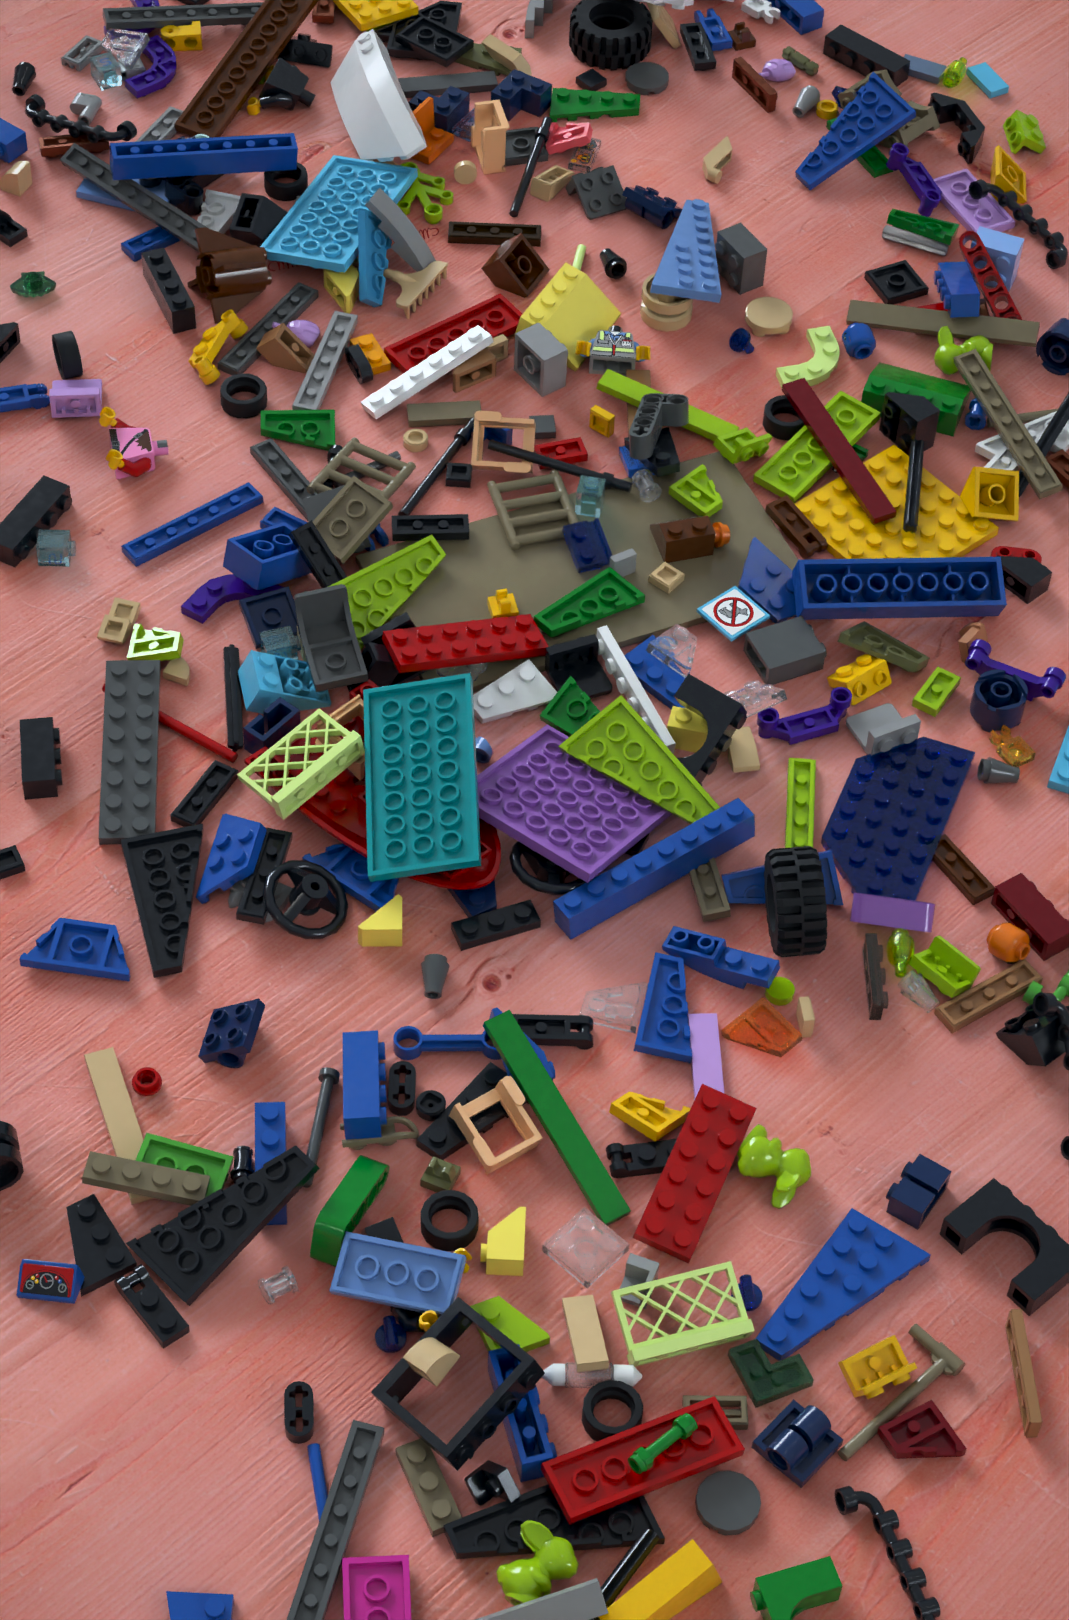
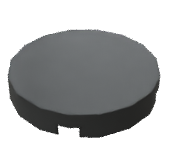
M640 62L633 64L627 69L625 74L627 87L641 95H649V92L659 94L668 86L669 73L664 67L656 63Z
M718 1471L707 1476L699 1485L695 1505L697 1515L709 1529L711 1527L722 1535H738L750 1529L755 1523L760 1511L761 1500L755 1484L745 1475L734 1471Z

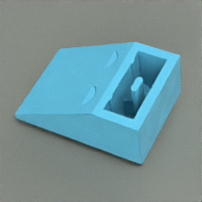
M251 650L238 670L246 711L264 714L263 711L279 697L300 711L330 707L331 705L328 690L316 692L306 661Z

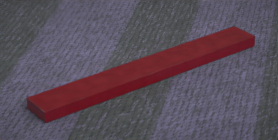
M801 378L783 384L782 392L872 524L895 518L897 511L806 379Z

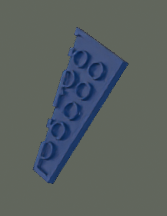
M872 72L869 76V81L865 86H861L855 99L847 104L830 126V131L827 135L819 140V145L816 149L809 153L795 171L796 178L809 190H812L914 119L916 111L876 73Z
M851 1208L755 1338L754 1346L781 1362L809 1343L812 1337L834 1326L837 1320L845 1315L849 1316L883 1293L885 1288L893 1282L902 1280L908 1276L911 1270L927 1263L930 1260L931 1254Z

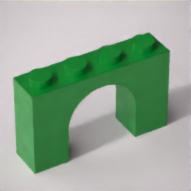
M831 1556L756 1577L753 1591L750 1592V1598L754 1610L761 1612L763 1620H793L796 1615L804 1610L839 1600L842 1583Z

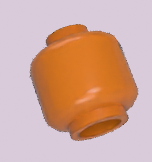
M1002 923L994 926L987 936L989 952L1007 964H1015L1020 960H1024L1030 952L1029 935L1011 923Z

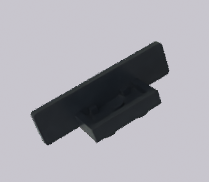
M298 33V37L293 36L277 59L282 58L286 61L330 67L333 46L318 43L317 40L311 39L309 34Z

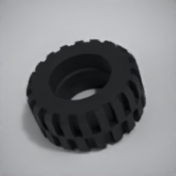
M582 0L574 7L570 16L569 46L571 51L581 62H586L590 67L596 66L598 69L605 70L606 68L611 69V71L622 68V70L627 69L630 65L642 61L650 52L653 25L651 14L643 3L640 4V2L634 0Z
M811 846L771 849L765 855L764 889L767 923L773 952L780 957L820 954L826 947L827 904L819 854Z

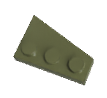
M474 43L472 49L454 61L475 69L483 67L495 71L496 76H499L500 73L508 76L512 72L494 60L482 44ZM510 46L511 48L515 49L516 51L522 54V48H514Z
M865 621L841 632L837 641L877 658L884 659L908 672L915 673L925 668L930 659L928 656Z

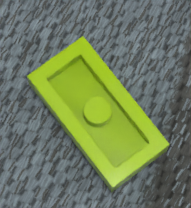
M937 666L913 698L912 706L936 717L959 686L961 677Z

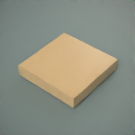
M647 3L654 24L674 49L681 46L673 19L665 8Z

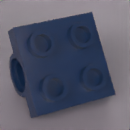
M636 185L635 188L626 187L622 194L627 197L625 201L626 209L662 229L669 227L674 217L679 218L682 211L680 207L676 206L677 202L669 197L662 198L658 196L659 192L650 187L646 189L639 185Z
M258 998L214 1009L198 1057L204 1063L217 1061L228 1068L242 1067L247 1053L251 1052L265 1004Z
M793 1399L752 1442L751 1448L802 1488L842 1446L843 1439L831 1430L829 1419L820 1409L812 1405L804 1408Z

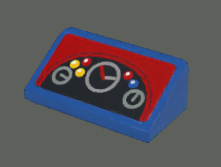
M22 1259L16 1295L18 1298L75 1304L85 1276L76 1264Z

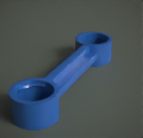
M404 1026L399 1028L393 1037L394 1053L403 1060H413L419 1057L422 1052L482 1051L489 1059H501L496 1047H491L486 1043L490 1040V1037L485 1030L482 1034L422 1035L417 1028ZM403 1039H413L418 1042L416 1046L411 1048L402 1047L398 1043Z

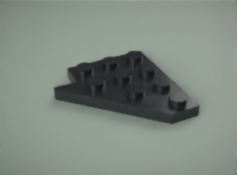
M439 1L419 10L417 15L390 23L375 30L382 42L388 43L387 50L389 56L431 60L395 42V35L422 15L458 32L462 3Z

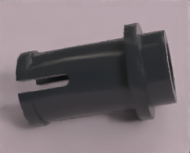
M238 1146L233 1150L234 1169L230 1172V1176L234 1184L236 1183L235 1180L244 1175L249 1176L254 1173L252 1169L253 1150H250L248 1146Z

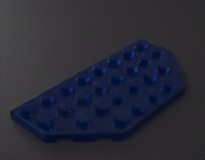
M921 737L911 743H903L892 747L887 752H879L856 758L821 840L825 850L832 851L834 864L843 879H847L852 887L851 892L853 895L854 893H863L913 901L917 900L932 864L934 854L938 849L940 839L945 832L973 763L975 752L927 737Z

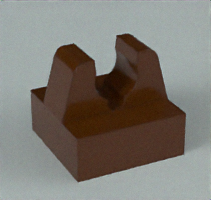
M745 22L736 23L734 30L728 31L733 41L732 47L735 51L755 47L756 39L749 28H745Z

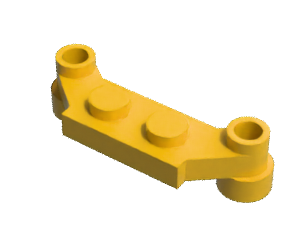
M232 309L222 314L221 322L203 333V338L193 349V354L188 360L191 366L197 369L199 378L205 385L213 383L220 376V372L212 362L228 335L230 334L233 339L244 335L248 330V326L243 319H239Z

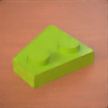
M702 464L671 485L668 494L698 516L711 517L722 509L723 500L720 494L716 492L713 480H709L705 465Z
M134 624L127 660L165 661L178 659L181 657L184 639L180 632L164 631L162 628L157 627L150 631L144 629L142 624Z
M500 1296L470 1306L515 1344H519L520 1348L525 1352L550 1344V1336L547 1332ZM477 1328L487 1351L502 1348Z

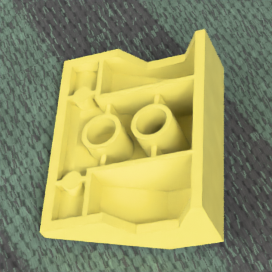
M565 262L521 315L515 333L540 323L560 343L566 346L568 349L567 367L577 371L586 360L580 354H575L577 341L589 342L591 339L596 338L598 331H608L620 317L621 312L587 274Z

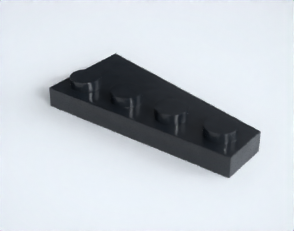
M490 1062L417 1138L416 1146L430 1156L444 1160L467 1145L468 1141L460 1128L449 1117L451 1110L459 1102L463 1106L494 1089L499 1080L508 1076L507 1073ZM498 1102L471 1117L470 1120L478 1133H485L493 1128L494 1123L509 1116L501 1103Z

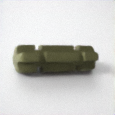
M790 46L783 49L782 57L790 61L793 65L811 76L818 73L819 65L811 61Z

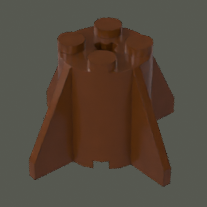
M196 228L195 233L200 252L197 260L201 259L200 266H196V279L188 282V287L199 286L201 293L207 294L205 298L210 300L215 324H218L222 321L221 316L224 312L232 309L236 314L262 293L267 285L272 283V276L270 271L267 270L266 264L267 252L264 247L251 245L209 228Z

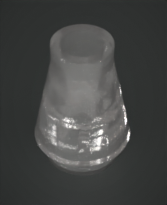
M914 970L904 976L897 985L901 990L900 994L923 1008L927 1013L931 1012L940 1002L935 997L922 974H917Z

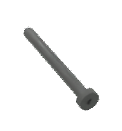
M328 1067L322 1068L319 1072L318 1079L322 1084L306 1154L316 1165L333 1085L339 1082L340 1073L336 1069ZM314 1175L303 1187L308 1188L313 1184Z

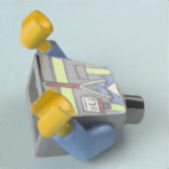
M613 325L608 331H598L596 338L591 339L589 342L577 341L575 354H580L584 358H590L589 374L604 375L607 369L626 376V369L635 370V362H643L646 359L650 360V346H640L637 342L633 341V336L630 332H623L621 327Z

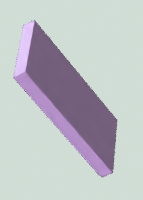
M968 169L933 179L942 191L941 202L967 231L977 232L979 226L999 232L1015 227L1016 221L999 205L990 193L978 200L970 196L969 185L971 182L977 181V179Z

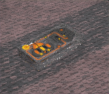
M591 138V142L587 145L575 147L568 163V169L585 173L591 172L601 147V139Z

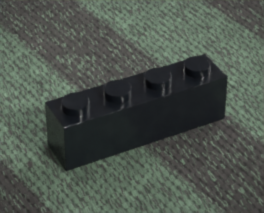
M839 25L825 36L823 54L864 76L874 71L887 70L896 87L908 79L910 60L857 32Z
M159 248L141 253L143 275L173 334L195 329V306L166 250Z
M43 475L0 523L1 562L16 567L22 559H26L30 550L37 543L41 542L45 533L56 525L57 520L64 512L70 509L72 498L69 485Z

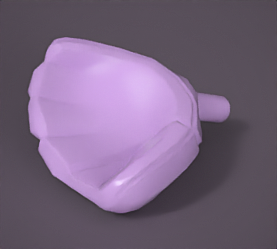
M772 59L765 63L762 73L758 74L767 80L782 82L791 79L795 75L796 70L790 61Z
M294 320L287 324V327L308 348L313 346L319 337L320 329L311 321ZM277 322L272 323L273 328L280 325V323Z

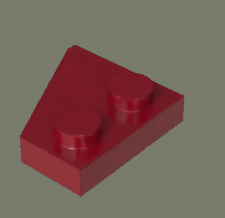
M932 1400L880 1426L877 1432L895 1459L961 1457L965 1455L967 1449Z

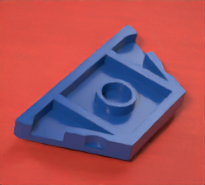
M754 537L749 545V552L744 563L738 588L770 615L769 619L775 624L786 621L790 617L796 618L792 570Z
M229 814L222 815L196 894V898L202 904L210 901L209 894L216 889L221 888L223 891H226L236 882L254 873L267 831L261 823Z
M335 844L326 847V852L313 857L310 853L302 857V860L323 866L336 877L346 893L374 911H378L394 898L399 878L370 882L367 858L345 844Z
M59 918L47 933L42 934L36 940V946L28 954L23 953L19 959L20 965L23 967L130 981V971L127 967L116 925Z

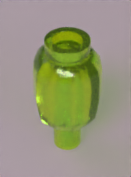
M961 57L959 60H954L945 68L942 73L944 86L952 88L961 83L966 74V58Z
M902 928L895 929L892 932L886 947L887 959L895 968V975L899 978L907 975V967L915 950L914 939L907 930Z

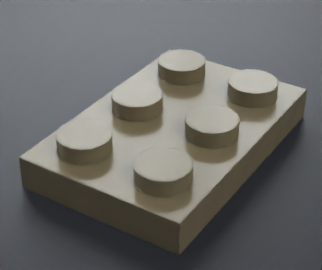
M353 476L314 519L313 523L334 557L344 564L391 511L393 505L389 500Z

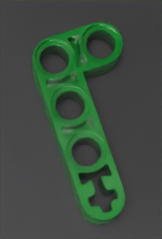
M363 1155L357 1158L316 1219L310 1249L311 1258L336 1267L346 1231L353 1233L382 1190L389 1174V1165Z

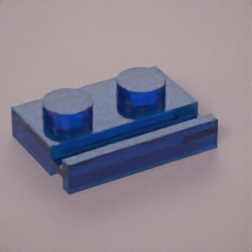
M598 518L591 522L586 520L563 526L562 532L578 573L600 569L604 565L610 564V556L613 555Z

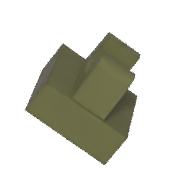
M433 1156L420 1180V1186L434 1192L452 1190L460 1175L461 1167Z

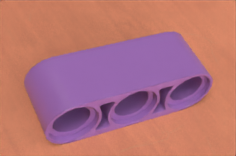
M854 893L850 921L932 932L935 904Z

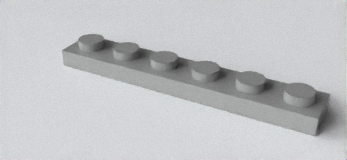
M334 311L293 402L292 410L320 409L345 353V348L348 346L358 323V315Z

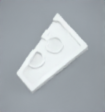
M206 189L205 202H202V212L198 216L197 221L211 230L225 234L231 226L241 196Z
M528 659L473 695L474 715L481 723H486L512 716L513 713L518 711L538 709L539 706L548 704L557 691Z

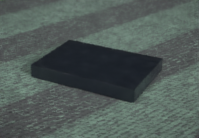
M424 15L395 35V42L446 68L474 47V40Z

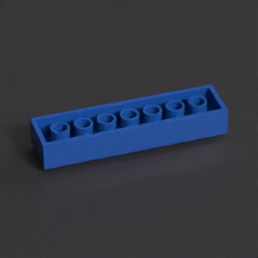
M1001 557L798 560L792 571L797 617L802 616L804 620L999 616L1007 605Z

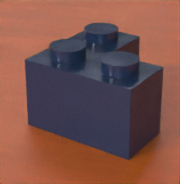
M515 69L491 91V100H500L507 121H510L520 110L541 117L551 107L552 84Z
M450 86L440 97H436L420 90L408 102L411 110L414 111L426 98L432 97L435 127L453 133L469 116L470 93Z

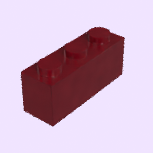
M1020 873L995 886L991 904L1008 923L1024 930L1029 935L1030 947L1043 961L1069 948V920L1062 917L1055 909L1053 903L1037 890L1036 885L1032 881H1029Z

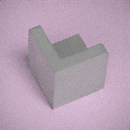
M630 1253L620 1289L657 1280L660 1263ZM649 1290L642 1291L640 1293L646 1296ZM632 1294L621 1297L623 1302L638 1307L643 1302Z

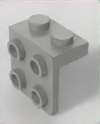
M890 703L855 714L846 719V726L870 759L916 743L921 720L916 714L902 718Z

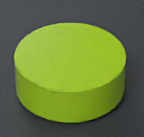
M775 977L769 989H765V996L774 1005H787L793 999L795 987L789 979Z

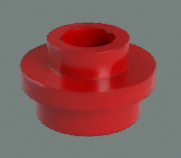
M150 1067L139 1069L132 1079L133 1090L141 1096L154 1095L162 1086L160 1074Z

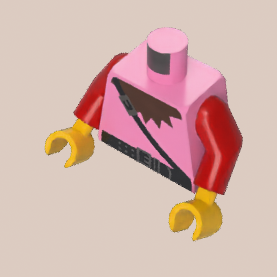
M106 406L101 410L100 425L104 427L111 425V428H109L111 450L105 459L109 461L110 469L115 470L116 479L129 476L139 477L145 472L153 471L155 469L154 456L168 455L167 440L152 441L150 429L136 428L127 425L118 418L114 419L116 414L110 407Z

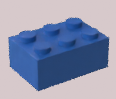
M285 522L227 539L223 567L257 591L312 573L288 535L295 529Z

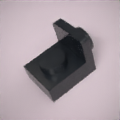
M490 1460L486 1461L464 1479L474 1501L480 1506L493 1497H500L506 1501L513 1502L521 1495L509 1470Z

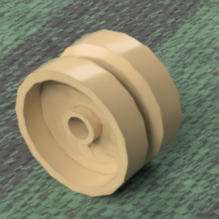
M655 274L650 275L644 281L642 287L640 309L642 320L649 327L661 331H676L685 327L691 320L693 299L650 293Z

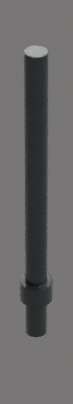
M544 117L541 127L536 131V141L509 212L512 217H517L543 145L548 141L549 129L552 123L550 117Z
M471 418L464 428H460L454 435V441L399 511V516L410 515L459 449L469 442L474 428V418Z
M492 439L488 444V449L600 483L601 487L607 489L613 487L629 493L632 489L633 483L614 478L613 474L607 472L601 474Z

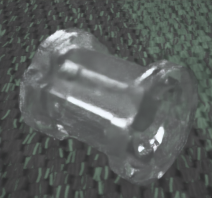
M649 469L639 470L632 476L633 486L639 489V495L643 502L655 501L661 495V487L654 482L653 473Z
M288 1266L282 1267L281 1272L267 1279L261 1278L258 1280L260 1291L268 1304L275 1303L276 1298L290 1291L292 1293L298 1291V1284Z

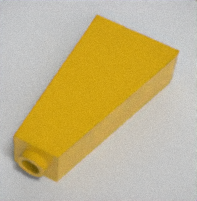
M691 1539L607 1608L608 1614L599 1616L600 1620H669L719 1586L723 1581L712 1562L696 1542Z

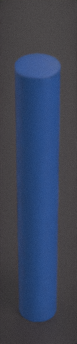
M314 1443L308 1445L307 1450L318 1519L320 1521L328 1492L320 1444Z

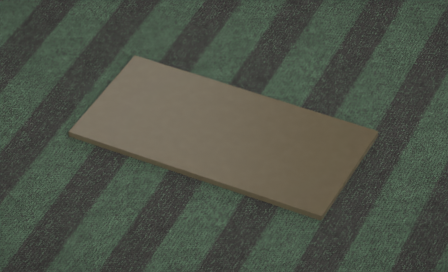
M719 451L680 462V472L660 477L651 475L621 479L633 483L630 493L613 487L607 489L599 486V488H590V491L586 489L568 494L584 533V536L580 539L571 536L522 545L518 550H512L498 515L469 523V540H436L446 553L444 560L388 621L405 612L408 613L416 627L491 619L487 598L495 596L496 590L506 588L507 594L513 593L519 615L531 614L534 620L536 614L607 569L610 564V556L632 548L637 554L636 569L634 573L623 578L645 594L644 603L552 638L539 628L550 647L555 644L575 640L579 637L596 635L597 628L607 625L617 644L622 648L645 641L652 635L658 637L708 622L696 612L697 608L730 588L738 587L749 552V545L754 537L792 571L798 562V558L769 515L765 512V509L736 466L727 458H724ZM703 464L707 469L706 474L709 480H713L715 490L723 500L722 509L709 517L712 525L715 522L728 525L730 541L728 544L723 545V547H714L713 555L668 563L683 572L685 578L682 583L667 594L648 582L649 575L664 563L650 530V524L698 516L668 493L671 485ZM557 501L509 511L508 514L510 518L559 510L563 509L561 502ZM566 518L516 527L514 529L516 535L519 536L569 527L570 524ZM404 541L356 555V563L360 570L418 541ZM545 656L430 669L419 675L420 680H428L470 673L473 680L474 693L482 690L528 659L540 672L545 671Z

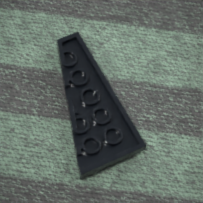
M203 824L120 839L154 978L183 971L204 831Z
M294 1146L263 1164V1168L253 1174L240 1177L235 1180L236 1183L223 1191L219 1189L179 1212L178 1217L164 1225L159 1224L153 1227L147 1235L138 1240L134 1238L126 1244L190 1306L320 1168L297 1146Z
M549 1484L524 1493L513 1502L504 1501L444 1525V1533L456 1559L534 1554L524 1544L520 1536L521 1524L527 1520L539 1522L547 1527L553 1536L568 1540L572 1544L574 1551L630 1547L645 1528H650L659 1535L660 1538L657 1544H664L665 1537L644 1495L569 1524Z

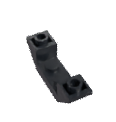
M931 93L928 106H933L939 124L954 121L955 125L963 132L961 133L960 143H958V153L968 164H971L982 146L985 131L984 125L965 101L939 93Z

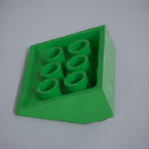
M879 362L868 377L863 389L861 402L881 412V417L885 394L888 392L924 396L940 410L936 432L954 437L971 390L965 384Z

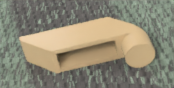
M491 34L482 41V45L494 60L511 71L515 69L532 76L530 65L521 53Z
M727 136L703 158L702 169L705 178L716 184L722 178L723 173L720 170L732 158V146Z

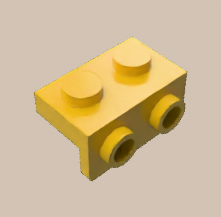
M870 654L857 657L856 661L847 666L839 667L835 673L827 677L829 687H844L851 691V705L853 706L892 683L887 661L873 657Z
M895 1335L889 1336L838 1362L854 1398L866 1395L867 1399H871L884 1392L882 1386L890 1382L894 1386L903 1383L911 1378L909 1372L917 1369L915 1362L908 1363Z

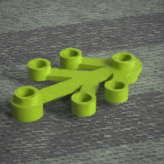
M413 162L402 163L400 166L417 168L418 177L412 183L404 198L397 203L398 207L405 215H408L411 211V203L417 196L424 208V218L429 224L439 223L443 217V208L439 204L432 203L428 195L440 198V203L443 205H451L453 203V193L449 190H444L445 179L421 173L417 164ZM419 181L431 184V187L423 185Z

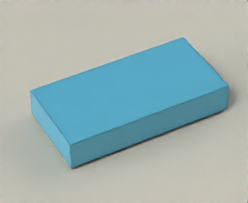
M986 62L967 68V76L989 98L1008 93L1009 86Z

